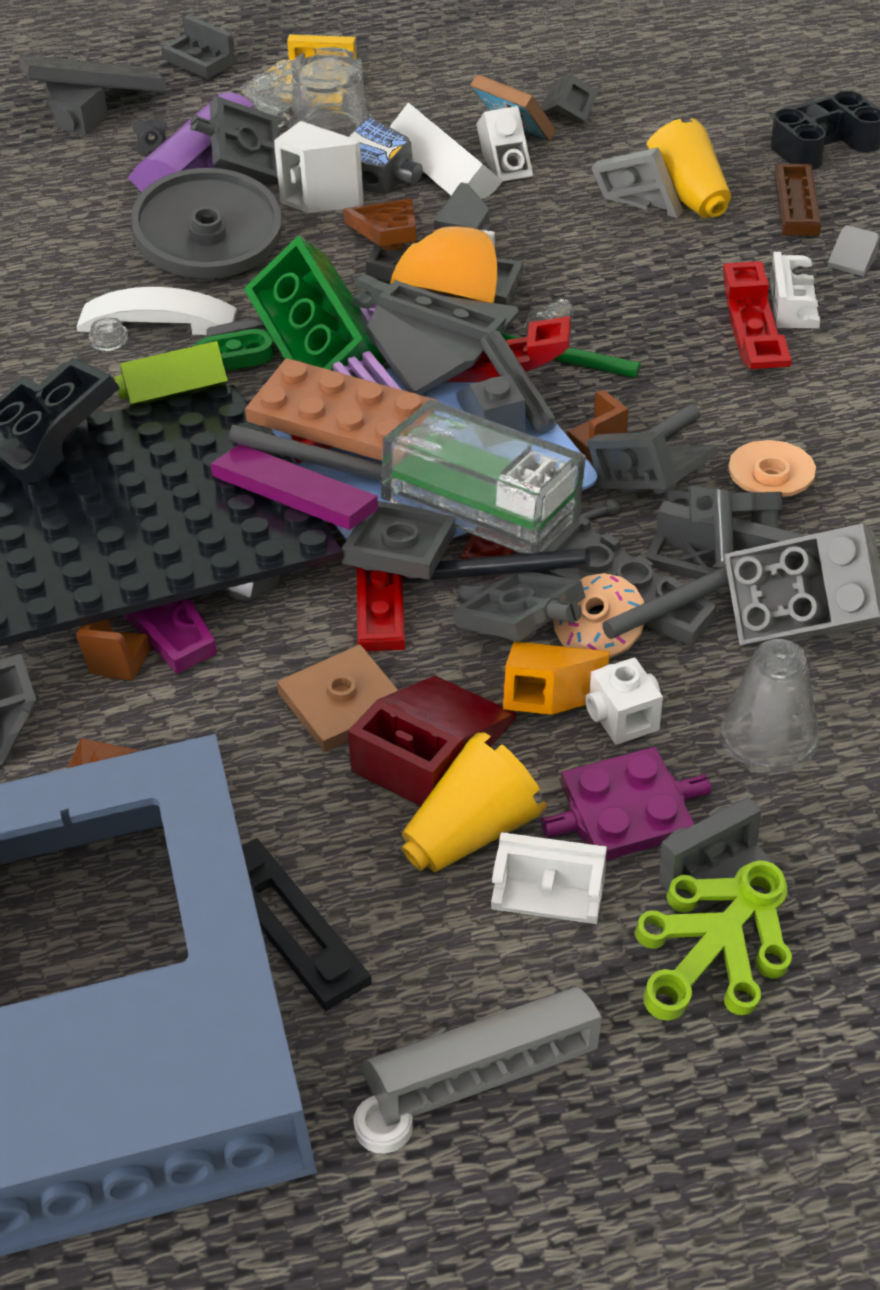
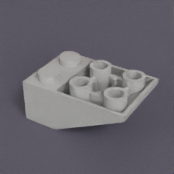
M863 523L724 554L740 646L849 632L880 625V562L874 532Z

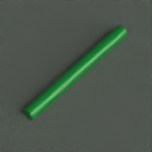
M506 333L501 334L505 340L522 338ZM571 347L553 359L554 361L637 378L641 367L640 362Z

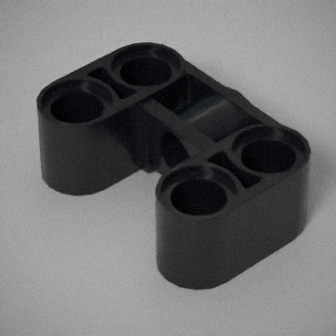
M840 91L825 98L808 101L791 108L779 109L773 116L771 148L789 164H810L812 169L815 170L822 165L824 145L840 140L859 152H874L880 148V108L858 92Z

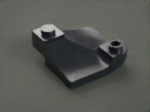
M72 358L67 363L64 362L40 384L23 377L0 397V463L23 483H42L54 474L56 466L65 459L62 453V445L66 436L118 391L120 387L110 374L75 358Z

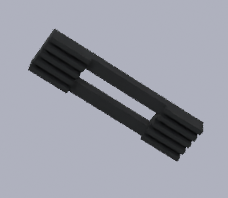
M255 838L242 845L261 930L325 1012L334 1005L340 1004L341 1001L350 998L353 994L372 985L369 972L260 840ZM272 886L323 950L308 957L258 893Z

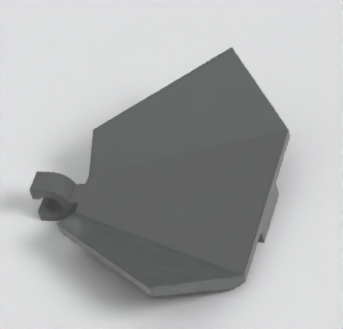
M362 274L356 280L355 287L367 289L371 296L360 291L353 301V305L366 309L377 304L367 325L366 333L407 391L418 395L424 394L472 367L485 353L480 344L481 338L493 330L499 331L502 334L519 313L516 306L441 296L397 280L392 284H387L366 274Z

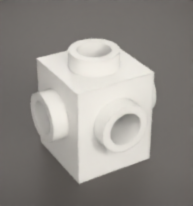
M635 657L591 671L590 693L585 698L587 710L593 721H600L615 745L660 730L663 696L660 693L656 678L651 673L647 674Z

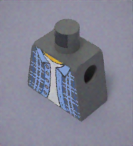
M369 116L348 136L360 141L363 190L387 194L401 180L413 185L420 180L422 165L413 161L411 141L407 136Z

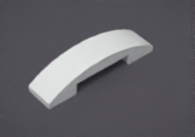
M170 287L129 288L104 294L84 304L77 324V332L116 333L119 322L191 323L193 335H207V328L235 322L237 309L212 296L185 289Z

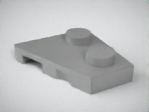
M659 147L599 160L591 167L605 199L626 203L645 210L650 205L666 209L667 216L678 218L684 211Z

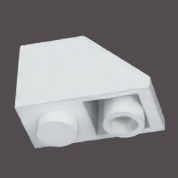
M519 106L485 111L476 126L482 154L491 171L503 182L533 177Z

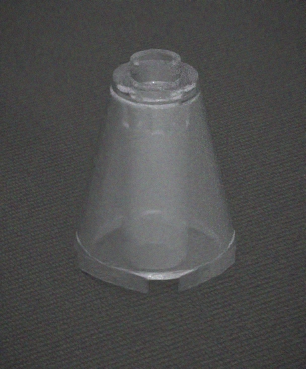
M772 639L763 642L757 647L721 722L720 743L730 759L735 762L736 758L748 765L749 771L757 774L779 776L797 772L805 767V762L812 758L813 755L815 756L818 751L820 733L804 650L794 642L785 639Z

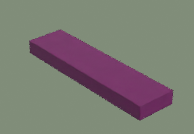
M241 444L211 463L212 476L348 530L353 529L378 510V496Z

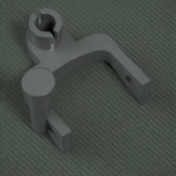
M693 485L688 486L689 492L674 489L665 492V501L673 502L676 499L685 501L686 506H689L690 522L714 517L716 563L712 567L726 566L724 554L734 552L732 512L751 511V522L780 529L778 510H783L782 492L735 493Z

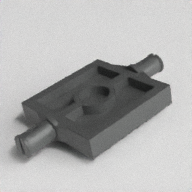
M216 96L210 102V120L198 115L192 117L190 129L210 137L213 166L239 172L269 184H276L278 182L274 140L280 136L277 116Z
M535 572L511 573L505 578L489 585H476L464 582L465 585L462 584L458 593L460 599L465 601V603L452 610L456 626L459 628L477 631L481 635L490 634L508 638L513 642H520L533 637L537 632L536 630L549 621L562 620L568 623H575L574 620L578 621L581 615V608L577 603L586 598L580 580Z

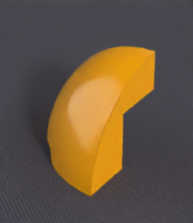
M461 226L439 228L420 242L412 244L405 251L397 263L390 284L397 280L435 294H445L455 298L494 303L497 285L495 248L490 237L482 230Z

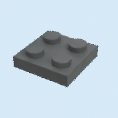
M378 501V510L355 526L341 549L343 551L342 564L361 567L369 571L378 570L404 575L408 578L430 580L457 531V514Z

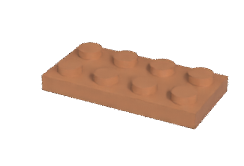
M286 358L247 405L245 412L247 422L398 465L409 455L437 416L438 400Z

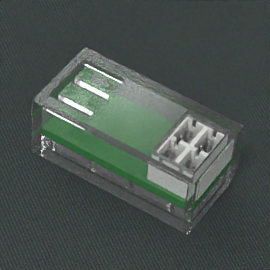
M430 399L383 438L381 499L394 504L421 508L454 519V527L524 554L543 552L580 514L586 455Z

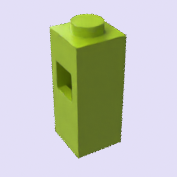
M217 341L120 363L121 375L114 376L115 382L120 387L117 391L119 399H128L129 406L138 403L149 404L167 400L170 396L178 394L189 395L207 391L210 387L226 385L228 381Z

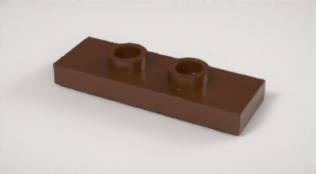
M775 164L774 177L782 236H820L821 220L812 165Z

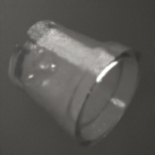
M324 47L315 49L314 56L305 58L304 52L292 61V116L288 121V130L302 121L348 137L368 116L373 118L367 107L362 61L360 58L355 60L353 52L342 48Z

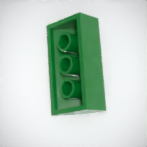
M298 235L244 288L284 359L300 361L333 371L334 363L340 361L343 366H347V359L353 356L358 361L363 360L362 353L370 351L381 365L387 362L367 335L366 330L369 322L360 307L353 305V296L328 256Z

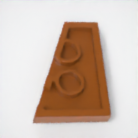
M412 198L343 208L344 223L356 230L357 233L367 237L369 241L382 247L383 250H399L404 248V243L417 241Z

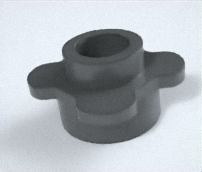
M157 118L146 121L138 120L134 123L133 131L137 134L138 141L135 149L140 155L154 151L166 140L165 131L167 123L165 120ZM149 134H154L153 140L148 139Z

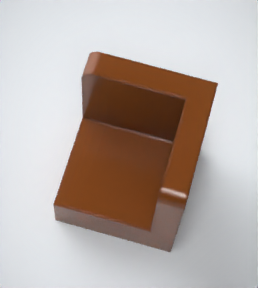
M602 389L595 393L594 418L568 430L567 436L579 451L593 463L587 441L597 434L627 433L628 408Z
M109 619L82 625L76 634L90 674L114 679L134 681L152 648L147 634L113 631Z

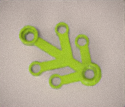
M758 860L741 867L735 878L695 879L689 875H679L671 881L667 892V902L674 910L682 913L691 912L697 907L699 900H734L724 912L664 915L659 911L650 910L644 912L639 917L635 929V937L646 948H659L665 944L667 938L702 937L675 970H659L649 978L643 994V1001L650 1014L660 1020H675L682 1016L692 996V985L722 950L729 979V986L724 995L725 1006L730 1012L737 1015H748L756 1009L761 999V990L752 978L742 926L754 914L762 944L755 958V965L763 976L771 979L783 976L792 960L791 951L783 942L777 915V909L782 906L787 896V883L782 871L776 865L768 861ZM751 886H759L763 888L767 894L759 893L755 891ZM685 889L693 897L689 899L682 898L677 894L676 890ZM648 924L655 925L662 933L657 935L650 934L645 930L644 926ZM765 955H776L780 958L782 964L775 965L770 963ZM743 991L750 996L752 1001L747 1003L741 1002L735 997L734 992ZM667 995L673 1000L674 1005L663 1004L656 996Z

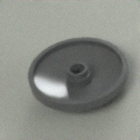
M195 168L164 176L144 189L133 205L131 226L137 248L151 263L176 275L210 279L228 277L245 272L266 260L279 243L282 232V216L280 205L273 193L254 178L226 169Z

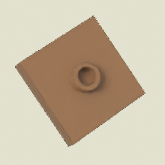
M360 644L277 681L279 695L324 753L349 742L348 730L377 699L399 691Z

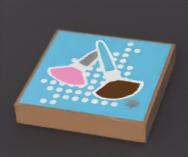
M481 75L475 76L470 86L489 111L519 106L524 131L546 140L553 138L556 132L555 127L531 94Z

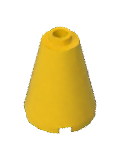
M690 118L692 122L683 123L681 119L673 120L653 134L646 145L649 149L659 147L679 200L702 218H716L727 210L731 200V193L705 127L696 119Z
M478 732L467 742L402 831V837L406 843L401 847V850L410 863L418 870L422 871L428 867L431 871L438 872L499 839L501 832L510 833L538 818L547 807L546 802L543 801L537 804L533 797L540 791L536 781L524 765L504 745L501 744L496 750H493L484 742L491 737L490 735Z

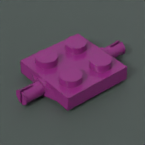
M655 746L562 771L560 784L569 802V811L546 818L543 817L541 818V825L547 839L576 831L587 844L606 846V860L660 846L662 841L666 840L674 831L695 825L685 806V800L711 794V784L705 773L677 781L668 772Z

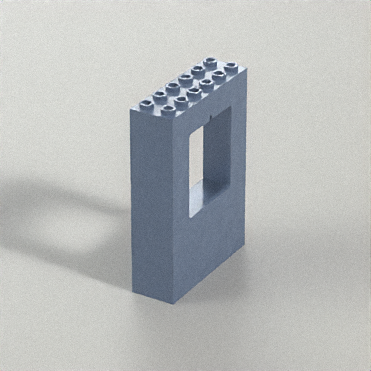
M216 734L0 784V864L163 825L188 950L187 959L181 963L0 1007V1256L317 1173Z

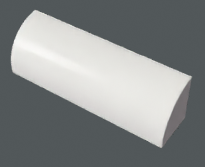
M407 103L391 124L390 128L410 139L413 161L420 163L422 171L450 195L453 194L460 182L468 183L474 192L483 199L490 196L503 182V180L410 103Z

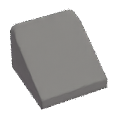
M845 225L840 232L827 267L864 277L877 257L879 234Z

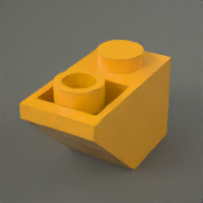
M514 641L505 665L503 710L553 715L586 705L585 698L590 693L591 671L609 665L610 651Z

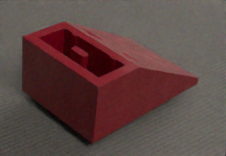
M434 675L377 699L348 730L351 772L421 806L467 742L476 733L480 732L490 735L491 737L484 743L492 747L516 719V713L511 710H503L502 706Z

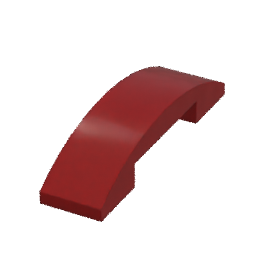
M762 261L723 263L728 313L742 361L749 369L791 367L792 359L784 334L778 335L767 298L769 283Z
M566 316L529 322L528 337L505 340L525 372L550 362L570 347L571 318ZM484 353L472 367L445 382H481L490 378L500 377L486 353Z

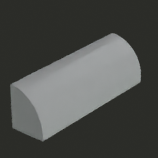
M572 987L366 1059L362 1062L361 1071L373 1096H376L380 1112L387 1126L400 1122V1117L408 1113L409 1115L412 1114V1117L598 1049L602 1016L590 997L582 989Z

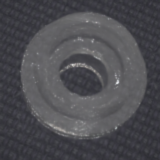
M100 318L91 325V331L88 334L89 343L94 349L112 351L127 343L128 331L117 318Z

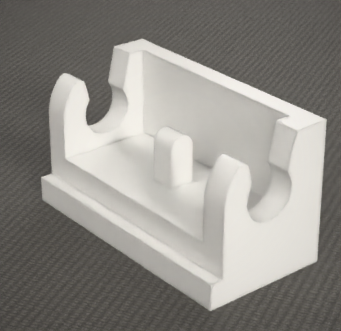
M773 252L770 288L776 328L820 327V316H818L817 310L818 301L814 291V277L807 274L795 275L792 273L795 267L802 266L805 268L812 266L811 259L807 256L781 255V252Z
M501 832L492 876V883H495L491 900V909L597 924L605 881L607 847Z

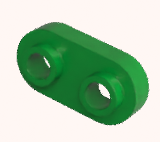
M248 329L209 336L199 340L194 345L217 341L225 371L261 365L270 361L274 356L273 339L269 332L261 329Z

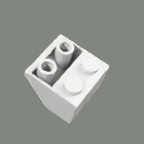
M302 121L274 140L280 203L307 213L338 210L364 204L359 140Z

